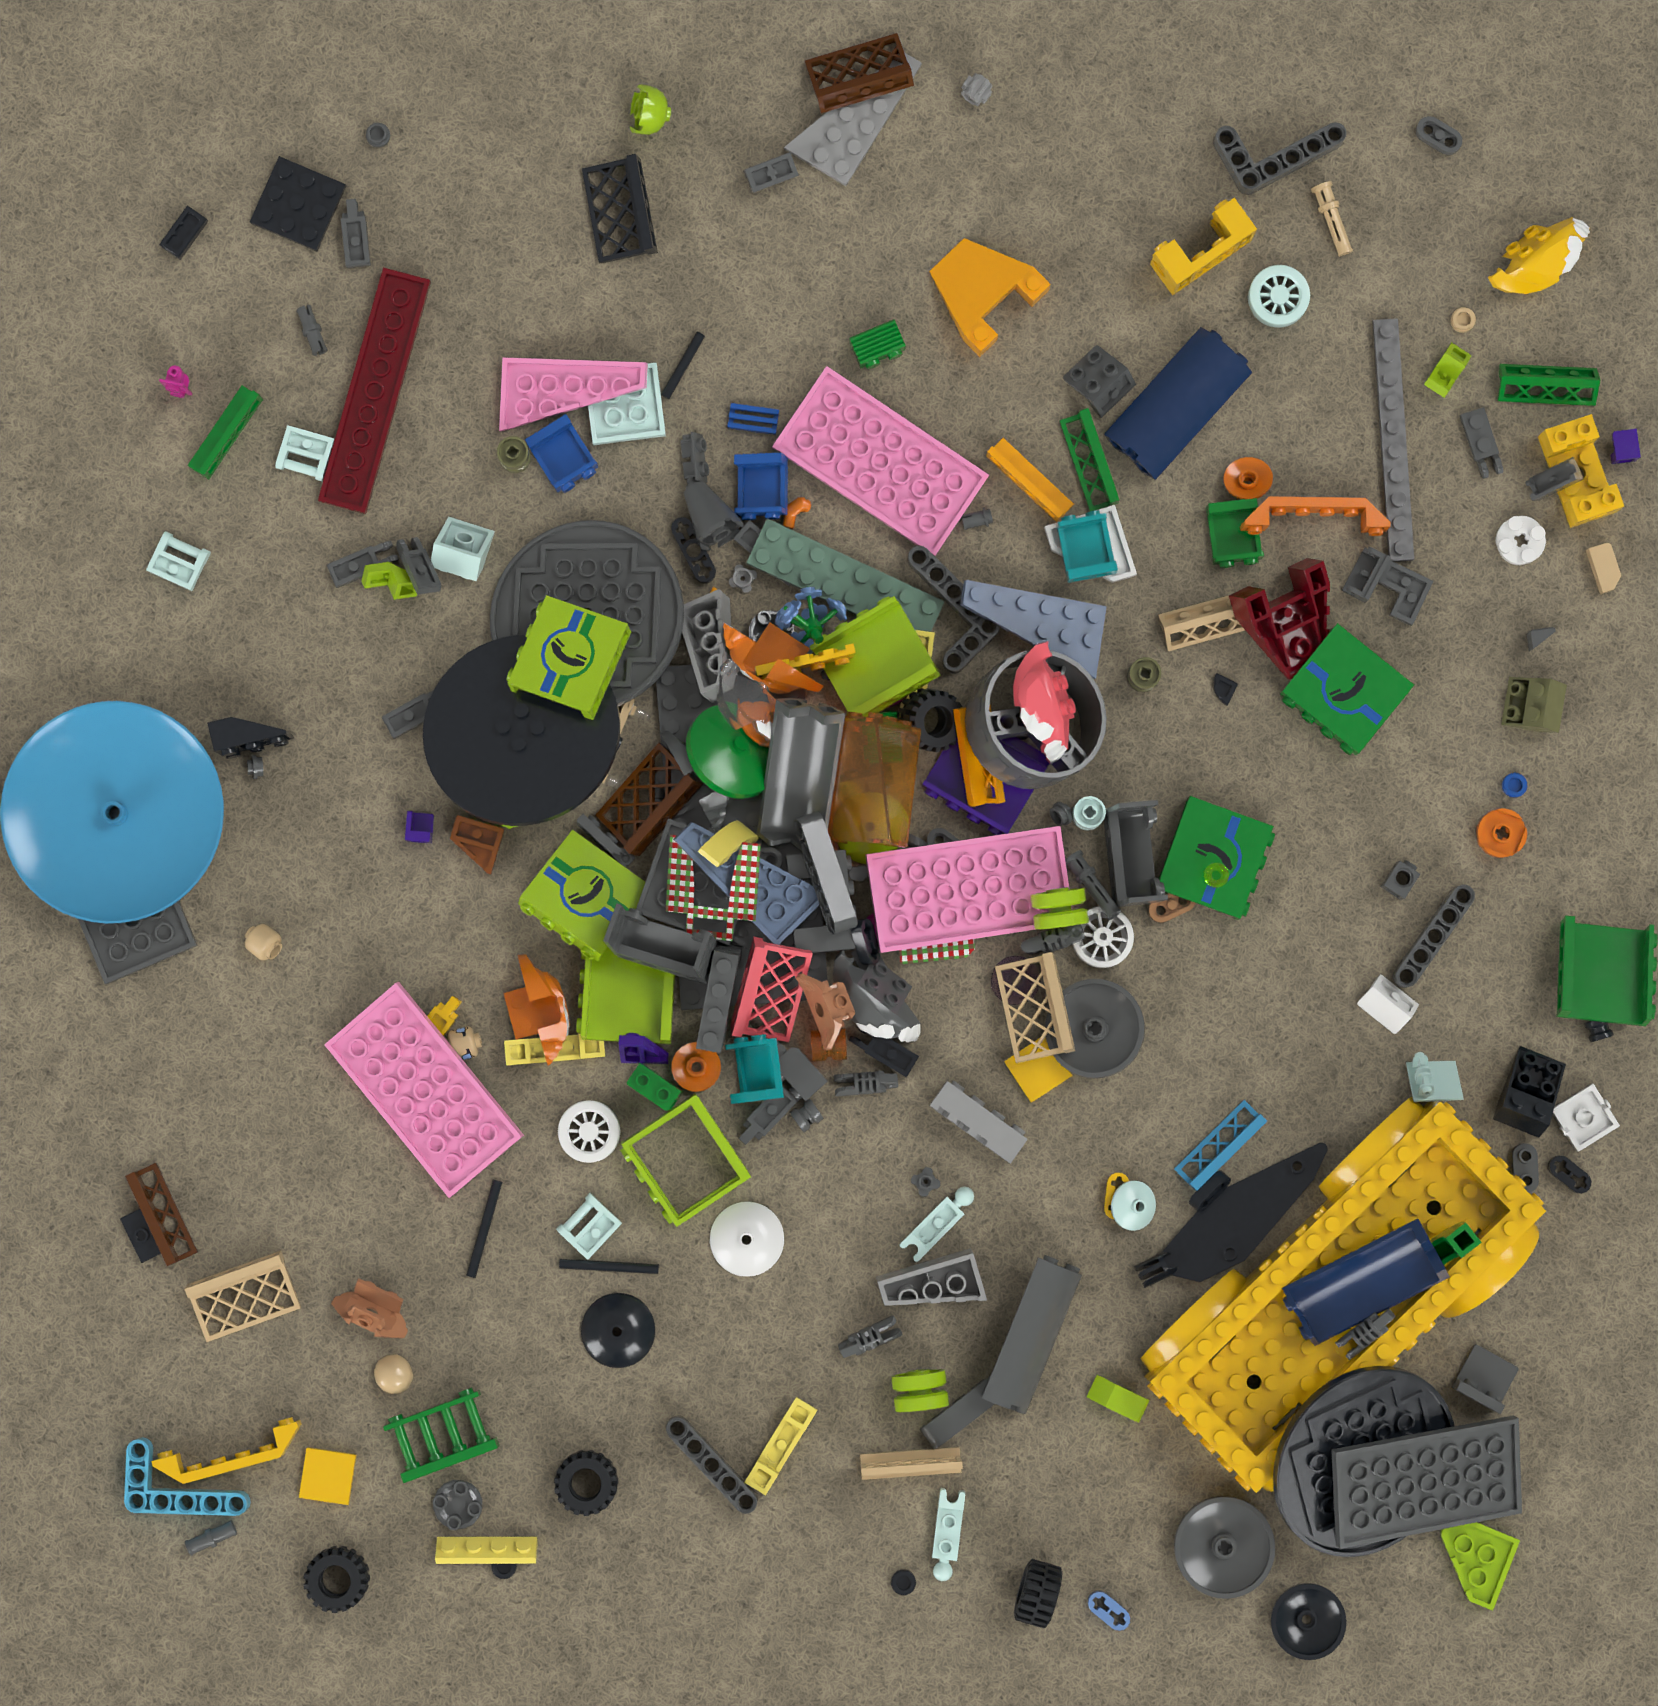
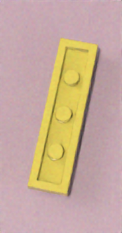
M437 1537L436 1564L536 1563L537 1537Z

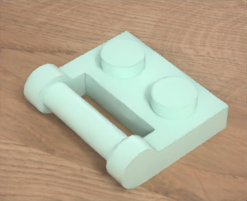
M287 425L275 467L280 470L286 468L315 477V480L323 482L335 439ZM288 453L318 460V468L287 459Z
M165 531L146 570L193 591L211 552L204 548L200 550L174 538L173 534ZM170 546L197 558L195 564L193 565L165 552L167 547Z
M591 1193L585 1197L586 1201L563 1225L560 1224L556 1228L587 1260L622 1224ZM594 1207L598 1213L575 1237L570 1231Z

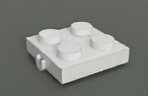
M1594 1084L1588 1085L1554 1107L1553 1116L1560 1125L1559 1129L1568 1138L1576 1152L1581 1151L1620 1126L1610 1111L1611 1105L1606 1099L1603 1100Z

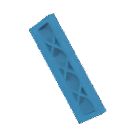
M1243 1100L1174 1170L1197 1191L1267 1120ZM1245 1107L1254 1118L1247 1125H1237V1113ZM1234 1117V1124H1227ZM1223 1127H1234V1138L1230 1142H1219V1131ZM1237 1127H1244V1128L1237 1134ZM1216 1135V1142H1209ZM1206 1144H1216V1156L1213 1159H1202V1148ZM1219 1145H1226V1146L1219 1152ZM1199 1152V1159H1192ZM1188 1162H1199V1172L1190 1179L1183 1172L1182 1168ZM1202 1162H1208V1163L1202 1168Z

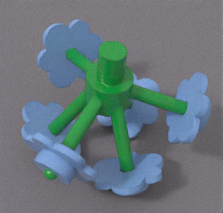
M815 587L801 589V593L795 594L797 601L792 600L786 603L778 611L775 619V624L781 630L789 628L791 624L803 629L804 631L799 633L793 632L791 636L808 648L814 642L816 644L823 642L824 638L821 634L823 626L834 615L841 621L847 620V610L839 600L826 599L831 610L828 614V609L825 605L817 606L813 603L812 599L822 596V590H815ZM804 599L807 600L808 608L803 609L800 616L798 615V609L801 606L799 600ZM810 649L807 654H812L813 651Z

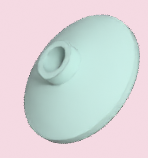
M1125 1182L1117 1188L1112 1197L1111 1211L1113 1218L1119 1226L1126 1230L1135 1231L1144 1228L1150 1223L1155 1214V1196L1152 1190L1143 1182ZM1139 1202V1209L1136 1210V1204Z

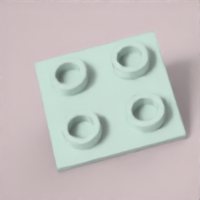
M1418 1052L1415 1054L1413 1062H1406L1414 1102L1464 1099L1456 1061H1428V1057L1423 1052Z

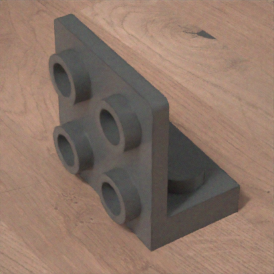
M1098 345L1093 347L1063 376L1067 384L1088 399L1093 410L1101 418L1136 385L1128 368Z
M1475 1344L1451 1388L1501 1414L1505 1407L1501 1402L1519 1368Z

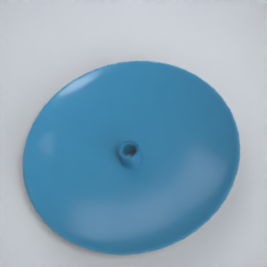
M102 701L73 708L48 721L37 730L21 748L10 767L5 780L0 806V823L6 851L15 870L29 889L41 900L64 914L81 920L106 924L125 923L150 917L167 909L183 898L199 882L212 862L220 842L224 820V800L218 773L210 756L198 739L185 726L165 713L145 705L123 701ZM113 807H118L120 810V814L116 819H111L109 816V812Z

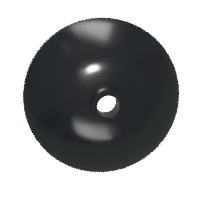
M625 1293L607 1294L597 1299L587 1309L581 1324L582 1342L589 1355L600 1364L612 1368L629 1367L642 1360L650 1351L655 1339L654 1318L649 1308L640 1299ZM614 1327L621 1328L622 1334L620 1336L613 1334Z
M1313 1583L1297 1584L1284 1591L1273 1606L1271 1612L1273 1636L1279 1646L1295 1658L1303 1660L1323 1658L1340 1645L1345 1635L1347 1620L1344 1607L1338 1597L1326 1587ZM1304 1615H1310L1311 1617L1310 1622L1307 1624L1302 1622Z

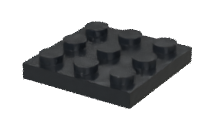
M279 156L250 223L317 252L346 189V184Z

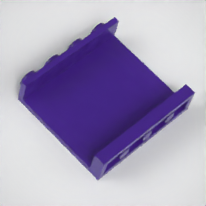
M956 737L957 743L954 746L949 745L950 749L942 751L926 780H924L922 787L925 788L924 793L933 799H937L939 796L946 800L945 805L955 812H958L959 809L968 813L967 819L978 825L980 822H983L989 826L987 830L994 835L1008 834L1034 789L1018 788L1002 782L1005 796L1004 803H987L969 807L958 738ZM1017 737L999 740L1005 751L1027 768L1045 772L1050 764L1041 751ZM991 786L992 796L996 797L995 789L993 786Z

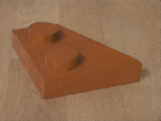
M457 815L450 839L486 873L492 875L505 829Z

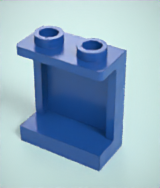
M566 414L525 439L527 446L557 493L561 490L563 493L568 492L576 486L574 482L583 477L586 480L596 474L595 469L598 468V464Z
M783 453L734 454V464L738 466V508H734V513L741 516L742 520H756V516H765V519L776 520L780 519V515H787L788 458Z

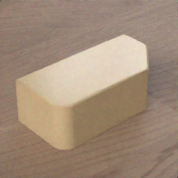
M1604 543L1588 548L1586 553L1600 595L1611 592L1615 589L1621 577L1612 545Z

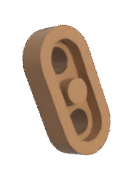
M1168 893V900L1150 903L1148 914L1153 921L1164 923L1190 911L1195 906V903L1187 900L1185 905H1181L1178 902V896ZM1158 906L1164 907L1165 913L1163 915L1156 913Z

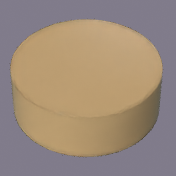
M1466 307L1456 309L1450 319L1451 326L1457 332L1465 333L1470 331L1476 322L1474 312Z

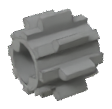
M977 73L973 77L969 75L961 87L963 89L961 95L964 99L976 106H979L980 103L985 104L992 93V84L988 79Z

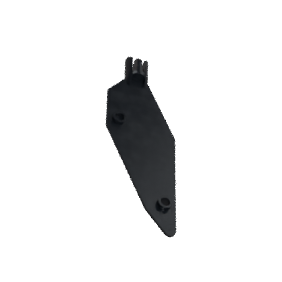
M1318 1143L1228 1186L1205 1210L1196 1212L1160 1254L1134 1266L1136 1271L1144 1269L1138 1274L1140 1280H1145L1142 1283L1144 1288L1170 1276L1202 1282L1244 1262L1313 1182L1328 1151L1327 1145L1325 1143ZM1298 1163L1302 1165V1168L1296 1171L1293 1169V1165Z

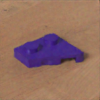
M636 1033L619 1035L621 1063H669V1053L645 1036H640Z

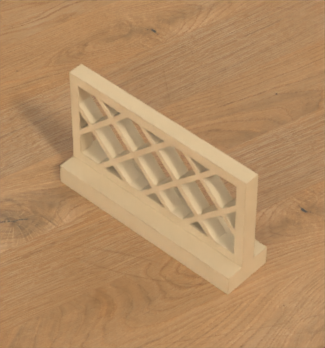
M1049 952L1042 954V956L995 966L1016 1063L1060 1053L1074 1052L1075 1046L1055 955ZM1040 962L1041 973L1036 980L1025 974L1030 964ZM1022 966H1024L1023 969H1022V971H1020L1019 969H1017V967H1022ZM1013 969L1019 973L1012 986L1004 981L1002 971ZM1022 976L1034 982L1027 995L1015 988ZM1042 977L1044 980V985L1039 983ZM1005 985L1010 988L1007 993H1006ZM1037 985L1046 990L1047 996L1042 1004L1030 998ZM1013 990L1025 997L1018 1009L1013 1008L1008 1003V998ZM1028 1000L1039 1006L1032 1019L1020 1012ZM1047 1001L1049 1003L1050 1010L1045 1007ZM1010 1009L1015 1012L1013 1017L1011 1016ZM1042 1009L1049 1012L1052 1017L1047 1028L1035 1021ZM1018 1015L1030 1021L1023 1033L1015 1030L1013 1022ZM1033 1024L1044 1030L1037 1043L1026 1037ZM1052 1026H1054L1055 1033L1050 1031ZM1015 1033L1021 1036L1018 1041L1016 1039ZM1048 1033L1056 1038L1058 1048L1047 1050L1041 1046ZM1023 1039L1035 1045L1029 1055L1020 1056L1018 1047ZM1038 1048L1043 1050L1042 1052L1036 1053Z
M281 1250L194 1281L185 1287L186 1295L191 1300L206 1342L301 1308ZM278 1269L281 1270L284 1277L281 1286L267 1281L270 1272ZM266 1274L264 1279L259 1277ZM254 1279L262 1283L257 1295L243 1289L246 1281ZM243 1282L241 1288L236 1286L237 1284ZM285 1283L287 1285L288 1290L283 1288ZM264 1285L278 1290L273 1302L259 1296ZM230 1287L238 1291L234 1303L220 1298L223 1289ZM219 1291L217 1296L212 1294L214 1292ZM280 1292L290 1295L294 1305L284 1308L276 1304ZM241 1293L255 1299L250 1310L236 1305ZM207 1296L215 1300L210 1312L200 1308L198 1298ZM257 1300L271 1306L266 1315L260 1316L252 1312ZM217 1302L231 1307L226 1319L212 1313ZM273 1307L276 1308V1309H279V1310H277V1311L271 1313ZM233 1309L247 1314L244 1323L237 1325L229 1321ZM203 1314L207 1315L206 1321L204 1319ZM250 1316L255 1318L253 1320L248 1321ZM210 1317L224 1323L219 1332L211 1335L207 1327ZM226 1324L229 1325V1326H232V1327H230V1328L224 1330Z
M960 1447L860 1454L862 1480L962 1473L961 1469H963Z

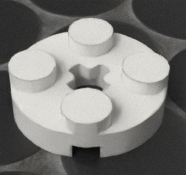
M1513 516L1498 529L1495 540L1496 546L1502 558L1514 565L1529 564L1539 558L1544 551L1546 533L1536 520L1527 516ZM1523 534L1527 544H1522L1521 547H1518L1514 537H1519Z

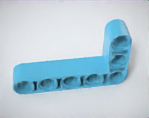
M142 1437L133 1440L127 1446L124 1504L130 1512L237 1516L244 1513L250 1507L249 1495L240 1490L152 1488L153 1466L151 1461H153V1444L147 1438ZM137 1443L144 1445L146 1450L144 1456L136 1454L135 1445ZM136 1468L144 1472L143 1481L135 1479L134 1470ZM134 1494L142 1496V1506H136L133 1503ZM160 1494L168 1498L167 1507L159 1505L157 1499ZM184 1495L192 1497V1508L184 1506L182 1502ZM209 1496L217 1498L219 1503L217 1508L209 1507L207 1503ZM237 1496L243 1500L244 1505L242 1509H236L233 1506L232 1500L234 1497Z

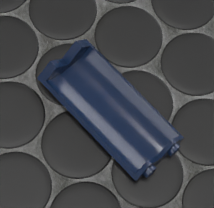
M1200 327L1104 433L1105 437L1117 451L1130 457L1142 473L1156 480L1252 374V371L1246 365L1248 360L1241 353L1237 352L1236 354L1228 347L1216 331L1211 330L1209 332Z
M1416 1219L1283 1287L1282 1289L1286 1296L1282 1299L1288 1311L1294 1310L1302 1323L1299 1330L1305 1341L1310 1339L1313 1345L1316 1346L1360 1324L1374 1312L1379 1314L1450 1278L1422 1224L1419 1219Z

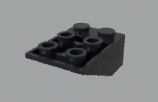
M235 717L207 723L214 752L221 756H226V759L241 756L240 752L250 750V753L265 750L264 746L274 744V747L285 746L289 744L288 740L294 739L293 735L284 729Z
M1519 1046L1498 1100L1493 1120L1540 1138L1550 1125L1566 1064Z

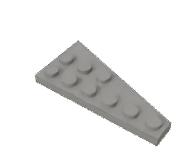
M905 53L914 78L922 63ZM893 60L889 67H896L902 65V63ZM907 88L826 112L787 144L784 150L842 185L847 186Z

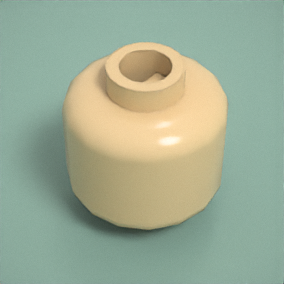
M260 924L256 927L252 926L245 934V948L259 960L274 959L282 949L281 936L266 924Z

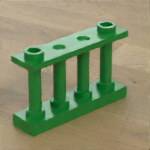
M471 1387L458 1392L459 1397L405 1418H403L402 1414L388 1419L389 1424L383 1426L384 1431L394 1428L407 1464L405 1466L406 1471L400 1474L403 1484L492 1451L500 1446L497 1437L491 1439L489 1435H486L473 1398L481 1395L480 1390L473 1391ZM462 1402L465 1403L477 1437L475 1440L476 1445L467 1447L466 1443L463 1444L450 1409L451 1406ZM438 1411L442 1413L454 1447L452 1448L453 1453L446 1456L439 1452L427 1419V1415ZM416 1419L430 1457H428L429 1462L422 1465L414 1457L403 1424Z

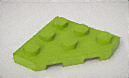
M1478 1522L1441 1529V1539L1467 1599L1493 1611L1520 1540Z

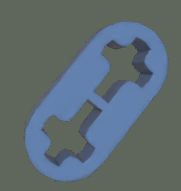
M1097 1590L1089 1595L1088 1606L1090 1610L1107 1625L1118 1631L1128 1627L1130 1623L1129 1613L1119 1603L1103 1591ZM1103 1596L1105 1598L1103 1602L1109 1608L1106 1611L1100 1606L1097 1609L1094 1608L1095 1603L1093 1599L1095 1597L1099 1599ZM1111 1610L1118 1615L1121 1612L1124 1613L1123 1619L1125 1622L1123 1624L1119 1622L1116 1625L1113 1624L1114 1618L1109 1614Z

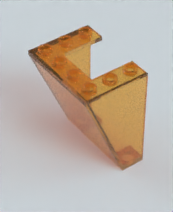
M848 712V715L845 716L828 824V833L832 843L848 844L849 841L875 843L892 847L908 846L921 729L912 727V722L897 721L898 718L883 717V714L872 712L868 713V717H864L862 713Z

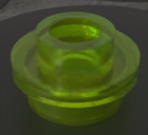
M1212 863L1204 871L1205 882L1211 887H1222L1228 881V869L1221 863ZM1213 871H1218L1221 876L1219 880H1214L1212 878Z

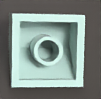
M448 517L433 545L431 562L434 568L465 579L477 581L483 570L495 531Z

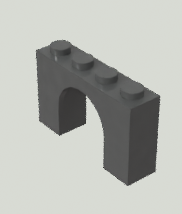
M837 850L835 854L849 896L854 895L853 880H848V870H852L851 856H846V850ZM803 854L786 855V871L801 880H811ZM825 925L794 929L792 931L794 948L810 950L813 954L855 949L851 929L831 934Z
M718 942L714 950L696 1049L721 1053L726 1038L729 1007L739 968L742 946Z

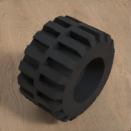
M930 688L917 689V693L912 692L909 694L910 699L905 698L902 701L904 707H899L898 713H901V717L897 718V723L901 724V727L898 728L899 733L905 734L902 737L904 741L909 742V745L930 752L945 751L950 749L949 745L954 746L957 743V732L953 709L962 707L960 702H956L957 698L948 692ZM932 707H935L938 713V723L933 731L927 733L924 727V718L926 713Z
M581 1450L568 1456L558 1468L554 1479L555 1494L558 1495L559 1503H562L567 1511H573L575 1515H595L600 1513L601 1510L606 1509L613 1500L619 1483L616 1474L617 1470L611 1464L612 1461L609 1458L606 1459L604 1454L600 1452L599 1454L595 1453L594 1450ZM582 1468L595 1471L601 1479L599 1492L589 1498L579 1496L572 1488V1477Z
M333 1546L321 1551L308 1564L307 1571L304 1573L303 1579H305V1583L303 1585L304 1590L307 1589L308 1591L306 1594L307 1598H311L314 1601L313 1605L315 1607H322L321 1610L324 1612L328 1610L332 1611V1613L344 1612L354 1607L363 1598L369 1587L370 1575L367 1572L369 1567L368 1564H364L363 1556L359 1557L356 1554V1550H348L346 1546H341L340 1548ZM331 1565H338L349 1573L351 1584L346 1592L336 1594L326 1588L323 1582V1573L326 1568Z
M1031 1559L1027 1563L1014 1607V1618L1016 1621L1043 1629L1048 1626L1060 1592L1062 1582L1061 1567Z

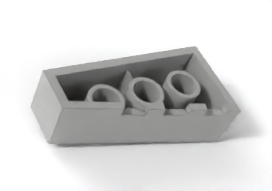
M720 589L684 604L682 633L700 693L711 703L734 694L733 661L723 636L724 623L731 626L730 598Z
M954 1080L952 1083L946 1081L929 1106L1011 1164L1028 1140L1024 1137L1026 1132L1015 1124L1012 1127L1003 1122L1005 1119L1003 1115L994 1109L992 1112H989L983 1107L985 1102L975 1095L971 1098L963 1093L965 1088Z
M971 1248L876 1276L884 1306L951 1301L966 1302L971 1300L987 1301Z

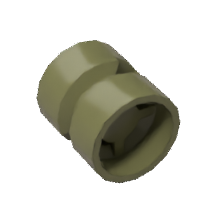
M509 436L499 443L497 456L506 471L520 473L528 468L531 462V453L523 439L517 436Z
M1149 657L1137 659L1128 670V684L1137 692L1145 693L1151 691L1161 679L1162 671L1160 665L1156 660Z

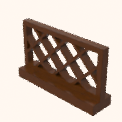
M898 33L805 60L821 113L914 86L912 71L907 62ZM896 44L892 53L883 50L885 45ZM865 51L873 52L869 59L860 57V54ZM878 55L887 58L883 65L874 62ZM842 58L850 59L846 66L837 64V61ZM893 60L902 63V65L896 67H889ZM855 62L864 65L860 72L851 69ZM818 65L827 66L822 73L812 69V67ZM870 67L879 70L869 75L866 74ZM832 69L841 72L837 79L827 76ZM846 74L856 77L849 81H842ZM823 81L832 84V86L819 89Z
M658 743L595 815L624 845L623 848L629 854L640 856L665 828L667 820H672L703 785L700 779L691 773L685 775L678 783L671 784V770H679L682 774L683 772L673 754L662 743ZM660 752L666 756V767H655V757ZM666 770V784L655 785V771ZM650 771V785H639L641 773ZM655 788H665V798L662 802H655ZM634 789V803L623 804V794L626 790ZM639 789H649V802L639 803ZM639 806H649V816L646 820H639ZM623 807H634L632 821H623ZM611 808H618V821L610 822L605 817V814ZM633 824V834L627 840L623 835V825Z

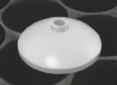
M739 1202L724 1209L715 1219L710 1232V1246L716 1261L728 1272L738 1276H756L769 1270L779 1259L784 1246V1232L779 1219L770 1209L755 1202ZM744 1235H749L751 1237L750 1244H744L742 1242V1237Z

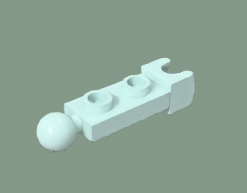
M965 1186L960 1187L955 1192V1199L953 1201L946 1197L899 1244L901 1248H906L909 1244H915L918 1247L917 1254L913 1256L916 1263L964 1215L960 1208L961 1206H968L973 1202L974 1192L972 1189Z
M940 1488L932 1558L939 1559V1562L933 1568V1575L939 1581H947L952 1577L953 1569L949 1564V1560L957 1561L965 1502L964 1490L958 1492L959 1496L956 1501L949 1502L946 1497V1489Z

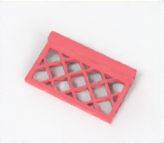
M753 936L730 1024L732 1036L742 1037V1034L751 1036L766 1034L768 1039L777 1038L779 1041L789 1042L803 989L798 983L797 987L788 991L783 982L793 976L796 978L800 972L807 975L813 955L812 951L767 943L763 941V938ZM768 950L778 952L782 958L770 965L766 959ZM795 956L805 957L804 964L796 969L789 962ZM786 963L791 972L779 978L774 969ZM771 972L776 980L764 987L760 981L761 976ZM780 985L785 994L773 1000L768 991ZM765 994L770 1003L758 1009L754 1001L757 997ZM789 998L793 1004L792 1008L782 1013L777 1004ZM774 1007L779 1016L767 1022L762 1013ZM757 1016L764 1023V1025L757 1029L748 1027L749 1021ZM783 1020L787 1026L785 1034L774 1032L771 1026Z

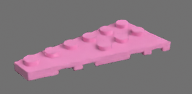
M502 358L499 431L502 432L645 389L647 388L648 363Z

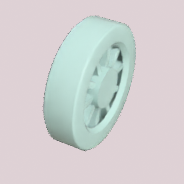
M1273 265L1260 271L1253 279L1248 291V304L1251 312L1260 322L1270 327L1280 328L1294 324L1303 316L1310 301V289L1306 279L1299 271L1286 265ZM1276 276H1284L1282 285H1278ZM1270 278L1272 279L1273 288L1266 283ZM1288 278L1295 283L1289 288L1285 287ZM1263 287L1269 293H1260L1261 288ZM1298 288L1299 295L1290 294L1289 292ZM1260 298H1266L1269 300L1262 304ZM1289 300H1298V303L1295 306ZM1270 304L1273 305L1271 312L1266 309ZM1284 305L1291 309V311L1286 313ZM1276 307L1280 308L1281 314H1274Z

